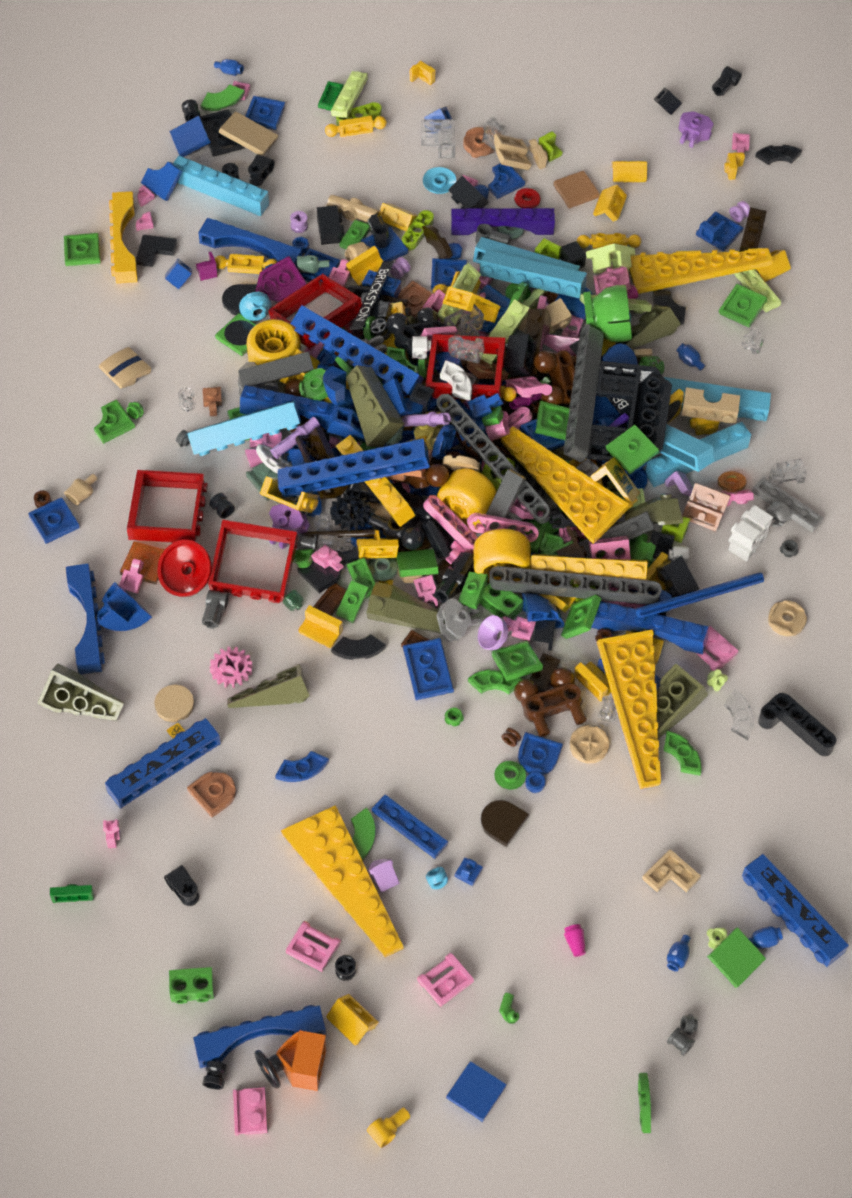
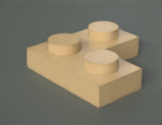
M670 849L643 875L642 879L656 892L662 889L670 880H673L687 893L700 880L701 875Z

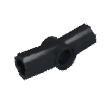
M461 552L452 567L447 568L442 582L434 593L439 602L444 603L446 600L451 599L457 589L461 590L467 574L474 564V558L470 553Z

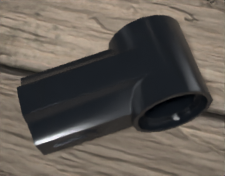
M726 66L720 78L712 85L714 94L717 96L724 95L732 86H736L739 83L742 73Z
M377 214L371 215L367 219V223L374 237L375 245L379 248L387 247L390 244L388 227L381 216Z

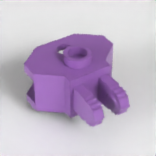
M694 111L683 113L680 117L678 128L682 133L680 144H684L688 140L690 141L689 147L693 148L696 143L709 140L712 136L711 130L714 125L711 119Z
M279 504L272 506L269 512L273 521V528L295 531L299 534L307 532L310 526L305 514L287 505ZM269 540L270 544H276V543H277L276 541H270V540ZM279 542V548H286L288 543Z

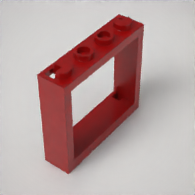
M322 273L268 309L270 319L283 320L290 324L291 322L286 319L287 317L298 311L301 305L305 306L327 292L344 304L323 318L341 328L356 318L362 301L360 297ZM315 323L310 326V330L314 329ZM330 332L325 333L324 339L330 335ZM306 333L304 336L299 334L301 344L310 349L316 345L309 340L310 336Z
M432 335L426 386L434 389L432 398L438 399L442 394L452 396L453 391L449 383L433 382L437 351L498 354L495 384H471V400L485 395L488 399L497 393L501 397L506 338Z
M137 470L127 523L128 540L171 543L180 540H191L196 542L197 536H201V525H199V522H203V511L201 508L205 507L206 497L203 495L208 490V483H205L204 474ZM145 486L197 489L191 529L138 526Z
M222 519L211 576L208 582L210 590L231 593V595L236 597H242V595L250 596L254 600H261V598L269 599L268 601L272 603L285 602L298 543L297 532ZM228 534L290 544L280 592L218 582Z

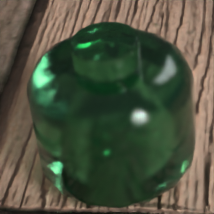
M292 590L284 597L282 603L290 611L300 610L303 607L304 598L298 591Z

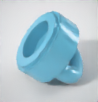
M442 867L430 870L425 876L432 889H441L448 882L447 874Z

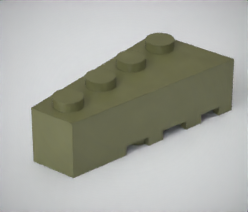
M356 365L347 375L346 380L365 442L370 447H383L404 425V422L372 367Z

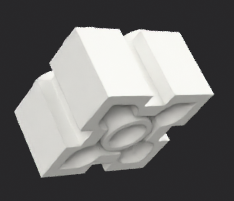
M755 505L750 510L744 512L740 523L736 522L731 529L733 534L728 540L730 543L728 551L746 562L755 553L757 547H760L767 538L769 526L773 519V516Z

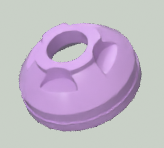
M492 615L487 617L481 623L478 630L479 645L486 650L493 651L500 648L508 638L507 624L499 616ZM502 631L500 639L497 640V634Z

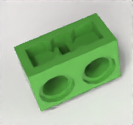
M490 583L485 587L479 602L480 605L493 615L500 618L505 616L511 620L523 609V600L518 594L511 591L495 590L490 586Z
M212 967L169 970L171 1002L184 1004L193 1000L207 1002L209 999H214ZM200 983L207 984V987L204 989L197 988ZM181 984L186 986V988L183 990L176 989V987Z

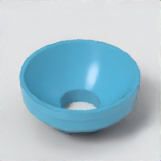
M251 292L244 296L239 304L242 316L250 321L264 319L269 314L268 309L272 307L270 298L263 292ZM256 309H262L261 314H253Z

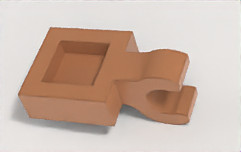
M221 387L202 388L204 407H209L210 416H217V406H222Z

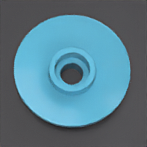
M444 167L431 168L423 176L424 187L436 194L448 193V189L456 182L455 174Z

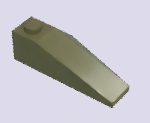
M654 305L651 307L650 312H645L638 319L640 321L639 324L631 326L632 340L616 342V344H624L634 349L675 333L677 327L681 324L670 307Z
M671 493L660 494V497L648 500L628 509L624 513L625 521L647 511L651 521L655 524L670 525L683 523L678 498L672 496ZM615 522L611 527L616 526L622 522Z
M375 583L370 594L366 612L368 619L441 634L436 616L438 610L395 585Z
M57 663L50 672L37 704L57 713L67 712L78 716L88 715L93 718L116 721L124 702L76 671Z
M677 663L662 677L657 690L658 739L691 713L708 696L704 686Z
M299 664L277 673V678L272 681H267L266 679L261 681L254 690L253 688H247L227 698L228 708L282 705L306 701L310 697V693L301 665Z

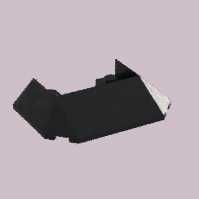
M601 361L596 396L632 400L628 429L636 425L659 449V453L662 452L672 384L661 375L657 367ZM592 425L589 452L586 459L602 461L612 459L613 456L607 451L606 445L628 429Z

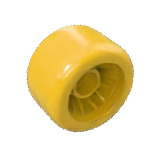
M271 319L258 323L251 329L247 337L248 361L261 365L293 356L297 349L301 350L299 333L294 331L295 328L291 324L283 320Z
M460 468L450 474L448 481L439 489L437 497L468 526L467 519L471 514L487 513L497 490L494 484L482 473L469 468ZM477 519L476 522H473L474 526H476L477 523L482 524L479 521V519Z
M495 529L481 534L476 539L473 547L474 571L478 574H487L488 583L490 571L496 566L531 569L530 542L521 532L511 529ZM499 576L494 577V579H496V580H501V579H502V578L499 577ZM519 578L513 579L515 582L521 581Z

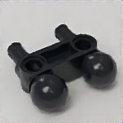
M426 307L421 309L416 315V324L409 325L408 318L402 313H393L387 319L386 326L388 331L395 337V346L399 349H405L413 363H418L419 360L418 358H412L413 336H421L424 328L446 327L443 322L438 321L437 312L432 308Z
M423 506V514H415L413 518L401 527L392 516L386 520L376 514H372L370 517L369 525L382 530L387 540H398V543H402L407 549L415 550L421 547L424 542L422 530L415 526L419 521L423 524L433 517Z

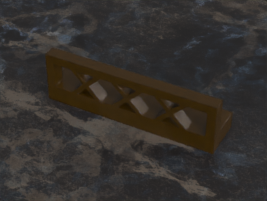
M315 427L310 435H299L295 438L305 463L314 462L310 459V455L317 461L334 458L322 427ZM304 442H309L311 449L304 445ZM348 486L330 488V492L321 490L318 493L321 499L341 497Z

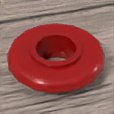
M522 188L516 192L514 201L521 208H535L540 204L541 197L534 189Z

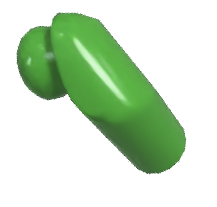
M504 993L499 1012L507 1023L514 1024L519 1020V1013H515V1010L511 1007L514 995Z

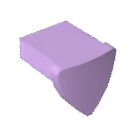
M674 472L664 482L666 487L676 484L684 495L690 496L693 487L683 472Z
M391 859L376 860L369 866V871L373 875L380 892L400 884L393 869V861Z

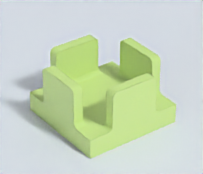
M611 244L587 251L586 256L587 259L592 260L593 273L595 274L605 272L606 268L611 267V262L613 263V269L626 267L629 271L630 267H632L631 256L635 255V248Z

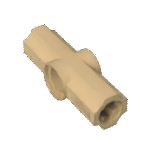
M330 195L328 198L327 206L337 205L338 212H341L349 221L359 219L367 222L371 215L379 214V210L363 205L357 198L347 200L336 195Z

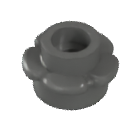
M182 430L176 438V442L179 443L180 447L190 444L186 430Z
M786 540L780 546V552L788 558L796 556L798 554V545L793 540Z
M693 1014L683 1015L680 1021L681 1032L692 1035L698 1028V1021L693 1017Z

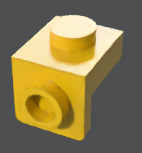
M420 60L409 71L410 81L414 82L419 77L432 85L435 82L436 70Z
M744 152L728 153L727 160L724 163V172L727 173L728 180L735 179L737 167L743 166Z
M690 418V426L694 429L696 435H710L718 431L720 421Z

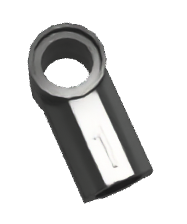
M480 224L477 227L475 242L477 244L480 238L484 237L508 245L511 236L492 230V227L488 224Z
M214 590L208 591L202 625L211 629L219 626L222 612L226 610L228 604V593Z

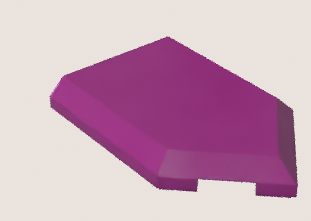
M290 256L259 273L255 292H263L268 295L270 300L280 302L307 283Z

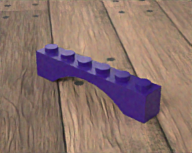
M554 208L451 209V235H470L477 231V227L480 224H488L491 227H517L530 231L535 235H554Z

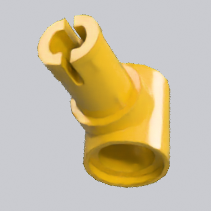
M402 1107L390 1118L386 1117L384 1120L378 1118L367 1128V1132L380 1148H383L394 1139L397 1128L410 1119V1114Z

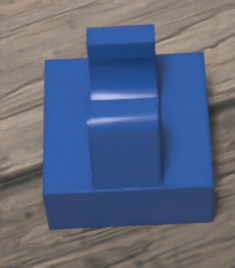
M464 858L455 872V877L473 887L483 867L470 858Z

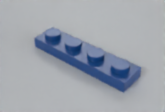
M384 795L372 808V812L434 859L448 845L447 840L387 795Z

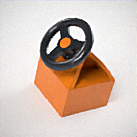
M300 1030L291 1036L278 1049L276 1054L269 1059L260 1050L255 1051V1059L264 1076L274 1088H280L281 1082L277 1073L283 1070L293 1087L318 1091L327 1050L326 1035Z

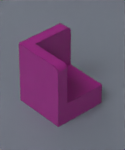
M212 251L208 252L209 261L196 263V270L200 281L217 277V267Z

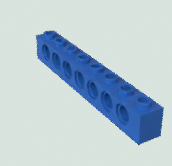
M301 305L290 323L296 327L294 331L302 336L306 333L310 336L309 340L318 345L321 342L324 344L323 348L331 353L336 351L339 353L338 357L347 362L349 359L354 362L352 364L354 367L356 365L372 367L376 376L383 379V384H386L393 378L398 379L399 376L403 375L404 378L399 385L404 397L410 396L416 384H422L424 380L416 372ZM315 323L314 329L310 330V326ZM330 332L329 337L324 339L325 333ZM344 340V345L339 348V343ZM359 349L358 355L353 356V352ZM374 358L373 363L368 365V360ZM388 366V372L383 374V369Z
M424 438L415 439L386 447H378L372 450L359 451L353 454L278 469V488L282 496L288 498L301 495L302 491L311 493L430 468L428 448Z

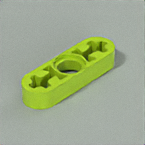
M372 102L352 108L348 118L336 116V124L339 126V121L343 119L359 118L355 116L358 113L362 114V117L372 116L374 120L377 116H381L382 107L379 103Z
M421 211L403 235L402 242L408 250H414L425 236L422 226L427 224L433 225L434 215L431 211ZM415 228L422 229L421 232H415L413 230Z

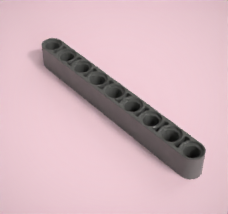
M589 324L585 325L580 332L564 444V454L578 462H583L589 452L604 333Z
M442 394L438 397L437 405L440 412L450 414L451 421L449 423L455 427L456 431L501 482L505 476L501 474L504 469H511L520 474L452 396ZM445 402L451 403L447 408L442 407ZM455 416H463L461 420L454 421ZM468 429H474L472 434L468 435L465 433ZM480 442L486 443L483 448H478L477 445ZM491 456H498L496 461H489ZM525 480L516 499L538 523H547L551 518L549 506ZM528 496L534 497L532 502L528 503L525 501ZM540 510L547 511L544 516L537 515Z
M502 566L492 568L489 576L490 586L495 590L584 599L596 594L602 598L601 600L646 605L659 602L662 591L661 585L655 581ZM499 576V577H501L502 579H501V580H496V579H494V577ZM519 578L521 581L515 582L513 579ZM538 580L541 583L535 584L532 581ZM558 582L560 585L555 586L551 583ZM577 584L579 587H572L571 585ZM590 586H597L598 589H592ZM614 587L617 591H611L609 588ZM630 589H634V590H636L637 592H636V593H631V592H629V590H630ZM649 591H653V592H655L656 594H655V595H651V594H649L648 592H649Z

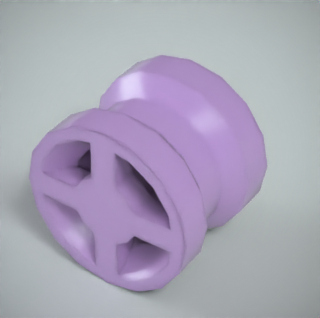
M745 201L738 202L737 206H733L729 210L731 218L736 222H741L744 217H748L750 207Z
M302 211L293 212L290 216L291 230L296 233L305 232L308 227L307 215Z
M398 257L395 263H393L390 273L396 279H401L404 273L410 271V265L406 259Z

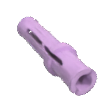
M429 412L428 414L402 416L404 427L425 425L435 427L437 425H448L451 421L450 414L446 412Z
M312 417L302 426H298L292 434L270 449L271 454L278 459L297 444L295 440L297 436L309 435L315 427H320L317 419Z

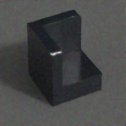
M665 87L653 99L670 115L682 104Z
M575 241L561 247L560 259L583 268L585 267L586 254L578 242Z
M419 383L413 389L410 401L423 405L421 414H426L434 389Z
M653 531L650 540L656 546L653 558L657 559L662 552L668 555L669 549L672 550L675 536Z
M540 620L536 621L533 640L549 643L548 650L552 651L555 622Z

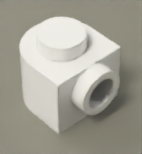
M413 336L412 358H427V351L431 350V340H427V336Z
M673 546L672 550L669 549L668 560L682 555L688 565L689 547Z

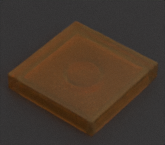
M133 541L121 567L120 575H123L124 570L130 571L133 559H138L144 562L143 568L139 573L144 576L143 581L156 585L159 579L157 573L158 561L165 549Z

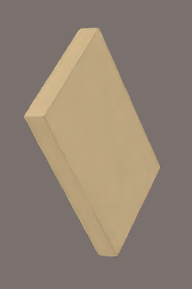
M236 111L219 130L220 134L263 156L277 141L279 136Z

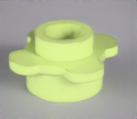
M716 669L708 674L707 685L712 686L715 691H719L728 677L725 674L723 675L720 669Z
M724 928L708 929L706 933L709 937L708 946L715 949L727 937V930Z

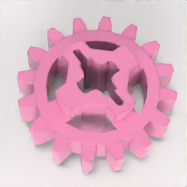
M228 647L227 651L220 649V655L215 653L214 659L210 660V673H212L213 680L217 679L218 685L224 682V687L226 688L228 684L235 688V683L241 686L243 685L242 680L248 681V675H252L253 666L250 655L245 656V650L238 652V647H235L234 650Z

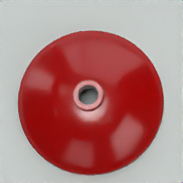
M180 540L169 545L161 554L157 566L158 578L163 588L170 594L178 597H189L200 592L208 583L212 571L211 559L206 549L199 543L191 540ZM191 567L192 571L188 573V569Z

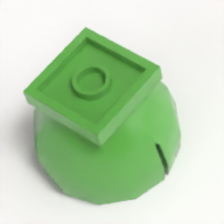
M614 285L605 288L595 298L591 297L590 291L583 292L586 324L602 331L604 338L609 341L625 342L632 340L626 285Z

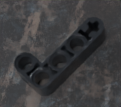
M779 693L762 707L758 718V723L762 728L771 729L781 721L819 755L829 756L833 752L836 744L835 735L788 694Z

